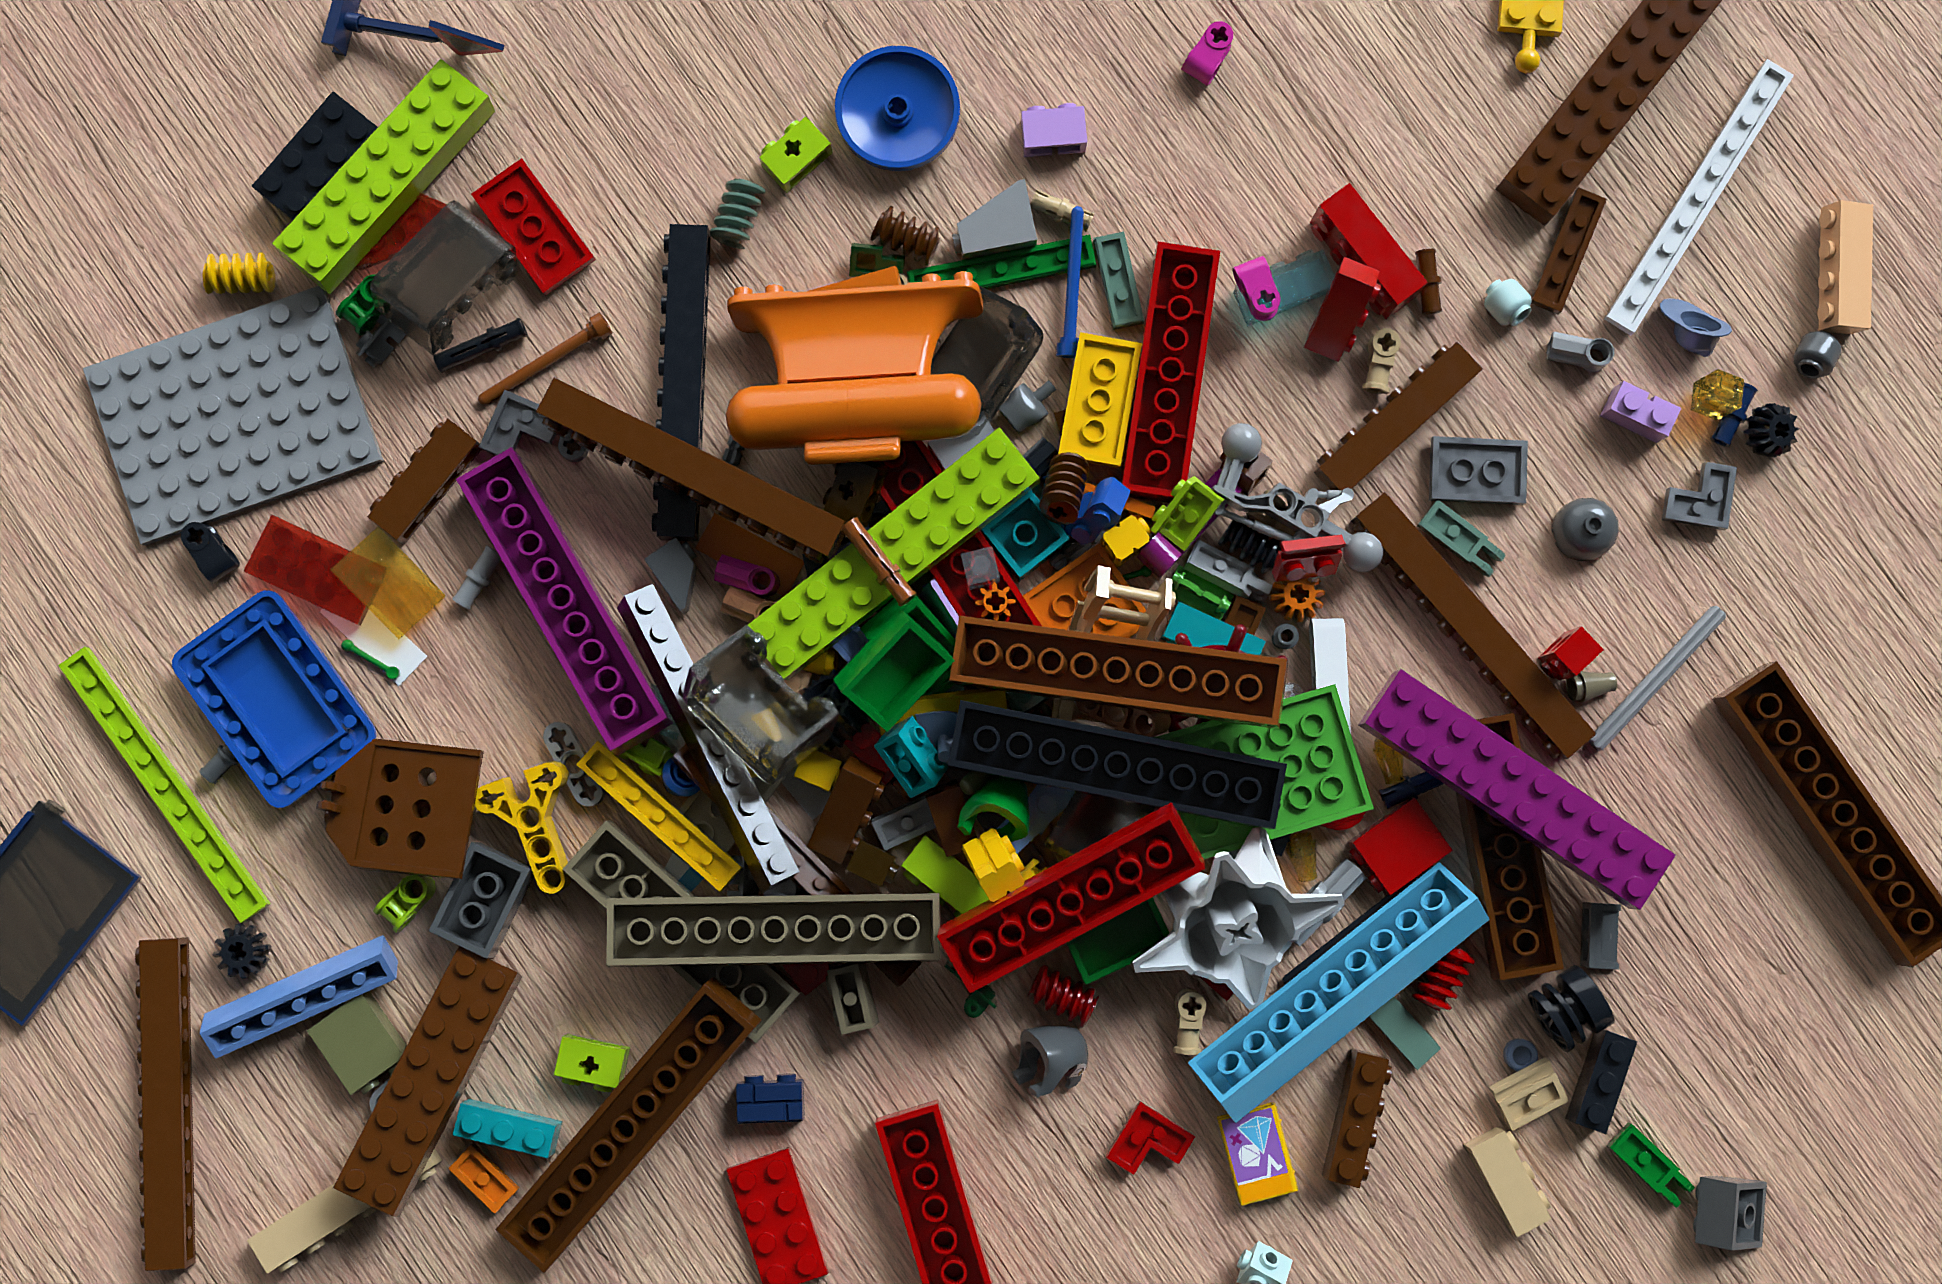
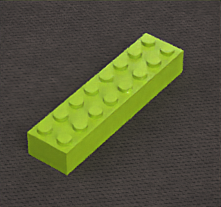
M440 59L274 240L273 246L284 259L328 294H331L495 113L489 96Z

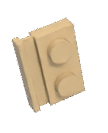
M1546 1057L1489 1086L1508 1128L1512 1131L1569 1101L1556 1073L1553 1071L1550 1060Z

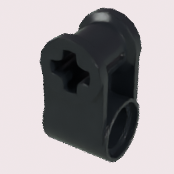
M191 522L182 529L181 540L183 545L196 561L201 573L210 583L214 584L240 566L236 555L212 526L200 522ZM198 531L204 532V534L201 536V539L203 541L202 543H198L195 541L199 538L197 534Z

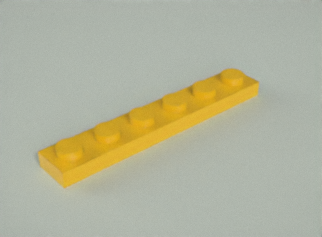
M597 740L576 764L719 892H722L743 868L619 757L612 753L602 742Z

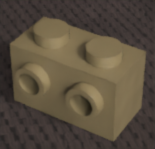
M846 963L827 970L826 986L828 993L833 996L835 1004L833 1008L834 1021L837 1027L840 1026L841 1035L876 1026L879 1023L866 963Z

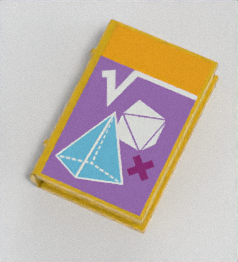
M1275 1102L1258 1105L1237 1123L1228 1114L1217 1116L1230 1171L1241 1206L1298 1191L1294 1174L1296 1171L1291 1163L1281 1125L1282 1119L1279 1118Z

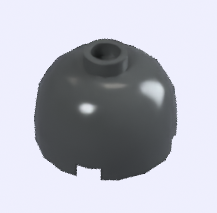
M1578 498L1565 504L1556 513L1552 524V533L1554 532L1557 548L1565 556L1577 561H1587L1605 555L1611 549L1619 533V524L1613 509L1605 502L1595 498Z

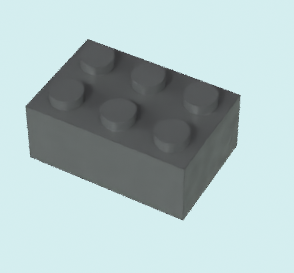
M471 842L466 853L462 880L453 879L429 932L484 958L495 957L534 877L531 866L481 842Z

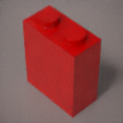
M1415 798L1404 801L1347 842L1351 847V850L1348 851L1350 857L1357 866L1361 867L1364 865L1370 874L1367 877L1368 882L1377 893L1382 891L1384 895H1392L1453 851Z

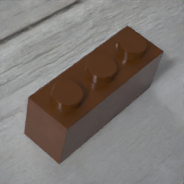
M850 756L839 774L807 847L842 864L847 854L853 856L861 840L856 835L860 828L866 829L873 815V812L868 809L872 802L878 803L885 789V786L880 784L885 772Z

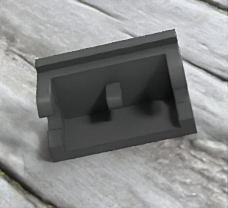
M1582 903L1580 966L1619 970L1617 944L1619 911H1621L1620 904Z

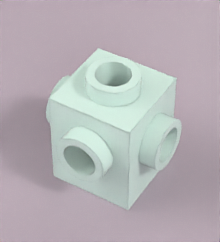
M1258 1241L1250 1251L1245 1249L1237 1263L1240 1272L1236 1282L1239 1284H1286L1293 1260Z

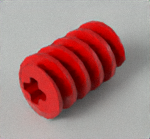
M1455 947L1431 966L1435 970L1434 972L1425 971L1422 974L1429 981L1428 983H1417V987L1423 994H1412L1411 997L1439 1012L1441 1009L1451 1010L1452 1007L1446 1001V998L1457 999L1458 995L1451 988L1452 986L1463 987L1464 984L1457 976H1468L1469 971L1463 964H1474L1475 960L1467 952Z
M1042 965L1027 997L1031 993L1034 994L1033 1005L1035 1006L1044 999V1010L1046 1011L1054 1004L1057 1005L1056 1016L1058 1017L1066 1010L1069 1011V1022L1080 1016V1027L1083 1028L1096 1006L1099 995L1094 998L1095 989L1093 987H1089L1082 993L1083 983L1081 981H1078L1071 987V977L1068 975L1059 982L1060 972L1058 970L1053 971L1047 976L1048 966Z

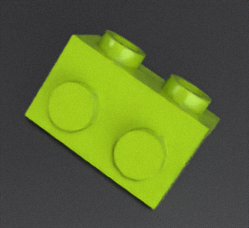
M1195 476L1187 481L1181 479L1171 492V495L1174 497L1167 507L1163 504L1152 517V520L1156 523L1150 529L1154 534L1160 532L1183 551L1189 548L1225 500Z

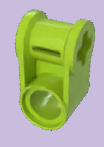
M406 876L375 906L373 912L377 915L381 914L394 926L393 931L399 933L432 898L436 889L435 881L430 876ZM415 880L420 881L423 885V893L420 897L414 895L411 889L412 883Z

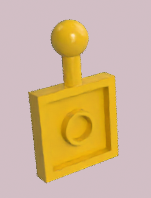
M1499 0L1497 31L1523 34L1522 50L1518 52L1515 58L1516 68L1520 72L1525 74L1532 73L1540 65V56L1535 50L1536 35L1559 37L1562 33L1564 0Z

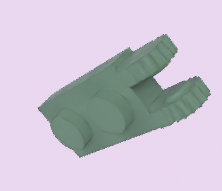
M1440 500L1434 502L1417 525V527L1466 564L1469 563L1474 569L1487 577H1490L1494 570L1489 564L1476 556L1478 551L1482 548L1491 558L1499 562L1506 556L1503 551L1487 540L1489 537Z

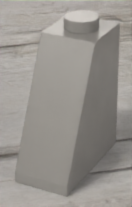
M1025 179L1018 180L957 223V234H953L952 238L955 253H961L963 260L1037 245V236Z

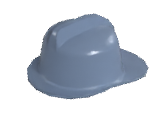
M1669 298L1664 299L1660 303L1662 313L1675 323L1674 334L1677 343L1688 351L1708 357L1712 354L1720 337L1727 336L1732 332L1729 324L1709 315L1689 302Z

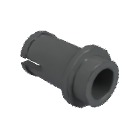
M1281 624L1272 635V643L1278 649H1290L1299 640L1298 630L1291 624ZM1281 633L1287 635L1288 642L1282 640Z
M226 744L224 746L220 745L217 748L218 753L199 770L200 774L212 784H216L233 764L237 765L239 763Z

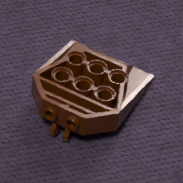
M373 739L336 770V774L332 777L331 782L321 781L320 789L332 793L331 801H318L316 809L325 811V831L352 867L368 871L462 880L484 751ZM398 768L399 776L395 781L391 782V772ZM435 772V782L427 786L428 776ZM392 799L394 802V806L392 810L386 814L385 805L389 800ZM429 803L431 806L430 813L422 818L421 810ZM387 831L388 839L385 844L380 846L379 837L383 832ZM424 835V846L417 850L416 841L420 836Z

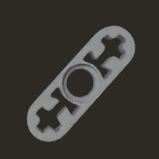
M554 722L546 727L543 739L554 761L561 762L566 766V761L570 756L578 755L582 759L586 754L576 734L568 724ZM556 728L559 731H566L567 735L563 737V740L567 747H571L573 744L575 746L574 750L566 751L561 757L558 752L564 751L562 745L559 742H552L551 739L555 736L554 730ZM582 769L575 774L569 772L567 784L578 803L583 806H596L602 802L605 790L591 777L585 778L590 787H597V791L594 793V800H591L589 797L583 798L582 793L586 791L583 783L578 782L575 785L573 779L581 778L586 773Z

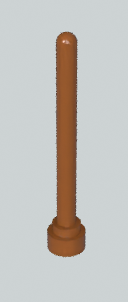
M598 312L589 318L590 322L585 324V329L482 392L478 396L479 403L481 405L491 403L502 396L504 390L510 391L591 339L597 340L602 338L603 340L613 334L612 329L603 315Z

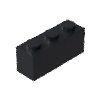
M1608 1030L1593 1034L1565 1119L1605 1135L1607 1134L1637 1041Z

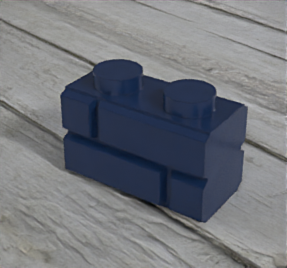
M794 1073L777 1074V1080L764 1081V1075L744 1076V1081L738 1082L736 1086L738 1124L803 1121L805 1119L804 1080L796 1079V1074Z

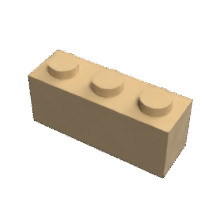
M1495 1127L1463 1144L1510 1233L1519 1237L1552 1219L1547 1209L1551 1208L1550 1203L1542 1190L1537 1191L1531 1180L1535 1178V1175L1526 1161L1521 1162L1516 1150L1520 1148L1510 1131L1506 1133L1505 1130Z

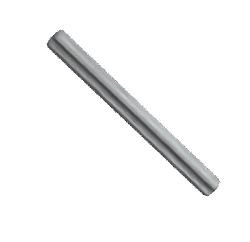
M1712 606L1597 728L1595 731L1597 734L1588 741L1593 748L1598 751L1604 750L1726 618L1725 612L1717 606Z

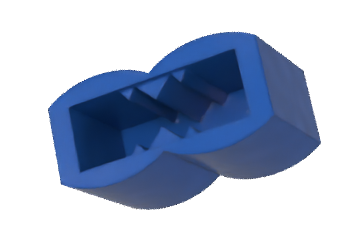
M1115 477L1102 480L1097 484L1094 492H1088L1083 495L1078 518L1074 523L1066 525L1065 532L1081 545L1093 542L1102 530L1110 529L1118 523L1131 490Z

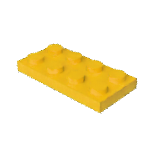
M1080 332L1058 454L1066 452L1077 453L1084 457L1088 463L1115 468L1121 467L1142 343Z

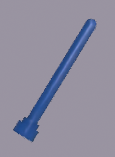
M1080 206L1074 207L1071 211L1063 337H1060V343H1057L1056 357L1075 358L1079 339L1076 338L1084 219V210Z

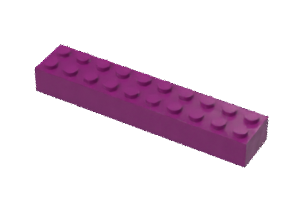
M510 447L456 479L609 750L619 756L672 725V719L519 454Z
M1402 669L1392 673L1358 724V726L1628 909L1641 910L1676 856Z

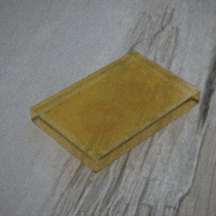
M379 526L331 569L398 639L407 633L446 596Z

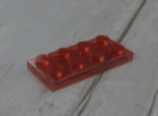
M272 514L244 569V572L360 626L388 571V568Z

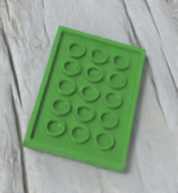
M1336 684L1285 698L1283 700L1279 729L1211 720L1153 737L1286 763L1287 768L1276 828L1272 830L1265 829L1270 840L1374 809ZM1178 812L1204 859L1213 857L1219 852H1230L1240 849L1252 828H1255L1254 826Z

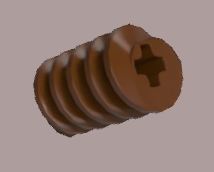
M893 206L882 212L870 240L874 241L880 235V245L882 246L887 245L891 240V249L893 251H897L903 245L902 253L906 257L914 250L915 261H920L926 255L925 265L929 266L940 242L939 227L936 226L928 233V222L926 221L917 228L915 216L906 223L904 222V211H901L896 218L893 217Z
M1060 453L1050 461L1039 508L1046 519L1057 524H1072L1078 518V511L1080 510L1088 476L1087 473L1090 467L1085 458L1077 453Z

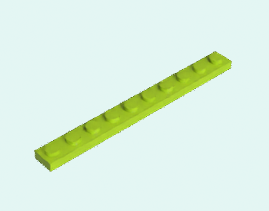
M83 647L58 666L239 922H247L269 906L271 903L91 649Z

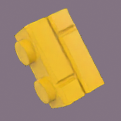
M1130 515L1121 521L1118 527L1114 526L1105 532L1099 543L1118 568L1129 561L1131 557L1141 552L1149 543V535L1152 531L1142 517L1137 520L1135 516Z
M991 828L981 834L979 839L974 838L963 844L962 850L990 901L995 902L1006 896L1007 891L1013 892L1024 885L1025 881L1020 872L1025 867L1007 835L1001 838L997 830Z

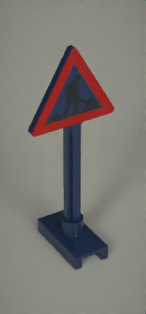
M332 0L321 40L322 44L333 46L332 52L334 54L342 56L347 54L352 32L362 33L363 31L429 43H445L459 56L503 52L505 46L433 20L429 21V28L365 17L363 14L358 13L361 0Z

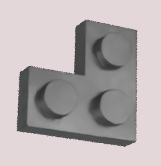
M504 390L479 448L497 456L510 447L515 450L523 433L551 445L556 434L549 431L548 427L542 424L543 418L536 412L539 404Z
M1710 462L1702 463L1698 492L1672 487L1666 489L1662 520L1723 531L1728 529L1737 467Z

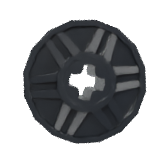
M1573 965L1556 976L1560 992L1549 983H1544L1541 986L1542 993L1538 990H1533L1528 994V1000L1538 1023L1544 1032L1567 1053L1575 1048L1574 1040L1580 1044L1586 1041L1582 1025L1593 1034H1598L1615 1022L1613 1012L1601 991L1578 965Z

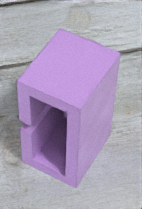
M1074 103L1061 104L1058 108L1045 109L1044 106H1032L1027 111L1021 112L1024 157L1052 155V147H1057L1058 154L1086 152L1087 133L1084 106L1076 107Z
M1622 381L1612 389L1600 416L1658 443L1669 436L1681 408L1657 396L1649 400L1647 399L1649 392Z

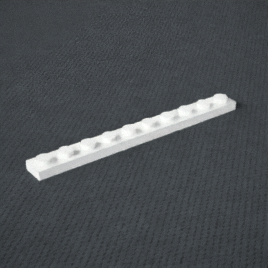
M1768 59L1762 64L1604 320L1630 336L1636 331L1794 76L1793 74Z

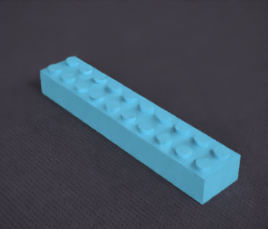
M1438 862L1190 1060L1188 1064L1232 1120L1237 1123L1490 919L1478 897L1444 865Z

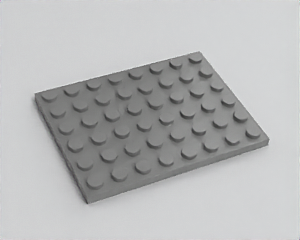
M319 286L83 368L140 544L145 546L180 534L182 529L191 522L208 524L384 462L327 292Z

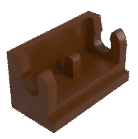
M957 779L929 789L927 791L928 795L925 796L946 857L963 852V844L977 838L974 826L970 835H964L957 827L960 812L966 803Z

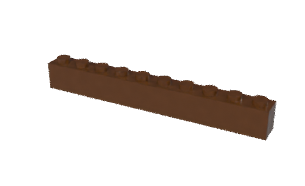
M1385 492L1351 520L1355 525L1353 527L1355 533L1367 532L1373 534L1381 542L1383 548L1381 563L1385 566L1387 564L1391 566L1396 572L1394 577L1404 589L1410 588L1417 596L1415 601L1425 613L1431 612L1438 620L1436 625L1446 637H1453L1460 645L1457 647L1459 653L1467 661H1474L1481 669L1478 671L1480 677L1488 685H1495L1502 693L1499 696L1501 701L1509 709L1513 710L1515 708L1522 716L1520 720L1522 725L1531 734L1536 733L1543 740L1542 747L1552 758L1555 759L1557 757L1559 760L1570 758L1597 734Z
M189 937L139 940V947H137L135 952V961L137 966H139L140 979L136 983V995L140 999V1012L137 1014L136 1025L138 1031H141V1044L137 1049V1060L141 1064L138 1094L142 1097V1110L139 1112L138 1124L143 1133V1143L139 1147V1159L143 1162V1176L140 1179L139 1189L141 1195H144V1209L141 1211L140 1224L144 1229L145 1242L141 1246V1259L145 1262V1271L185 1269L196 1263Z

